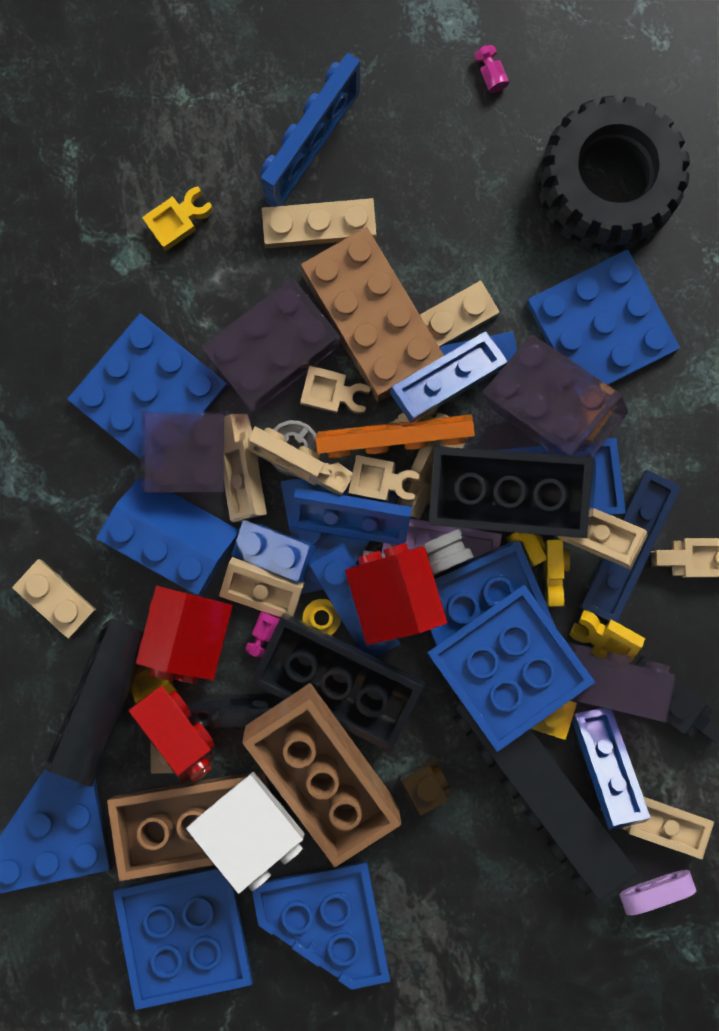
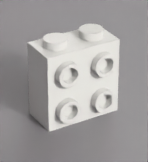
M254 771L186 828L238 894L247 886L251 891L261 886L271 876L267 870L278 860L285 865L303 849L299 843L305 835Z

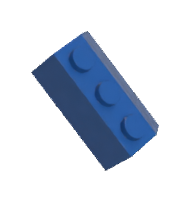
M141 475L116 503L96 539L197 596L204 597L237 539L239 530Z

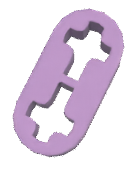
M680 870L627 888L619 895L626 914L637 915L685 899L695 894L697 890L690 871Z

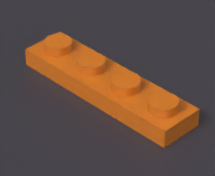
M472 414L417 420L413 423L408 421L319 431L315 440L317 454L327 453L328 458H340L349 456L350 450L365 448L367 454H377L389 451V446L404 444L405 449H420L427 447L428 441L443 440L444 445L463 444L467 442V437L475 436Z

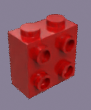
M407 543L384 549L385 558H382L381 551L358 557L360 565L345 569L367 645L419 634L447 624L425 546L408 550Z
M156 586L150 603L143 638L140 641L136 664L151 668L150 676L173 681L175 679L190 684H197L198 678L214 680L233 605Z
M161 685L128 710L182 784L189 779L194 784L212 770L210 763L215 760L211 751L215 747L213 739L200 722L194 726L187 719L191 716L189 708L175 690L168 694Z

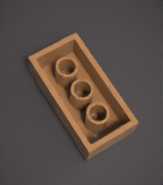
M367 227L301 264L302 276L366 385L370 387V391L377 403L391 396L389 393L391 386L444 356Z
M311 683L245 726L243 745L334 867H337L401 825L399 804Z
M254 771L272 793L271 781L264 771ZM251 772L201 780L194 784L189 782L119 794L107 800L119 881L215 865L186 828Z

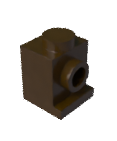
M434 757L400 776L420 816L449 801L446 796L452 793V790Z

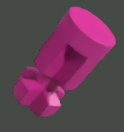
M485 45L475 52V59L477 63L484 62L485 65L480 68L488 91L495 93L506 88L509 85V80L501 61H493L492 57L497 54L496 48L493 45Z
M263 611L260 612L252 635L256 637L255 642L247 643L245 651L248 654L262 658L266 650L263 648L265 642L270 641L280 618Z

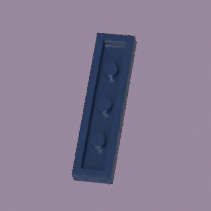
M649 470L643 472L626 508V513L623 514L621 520L645 529L648 536L631 570L602 558L579 608L590 611L607 622L611 619L618 622L682 486Z

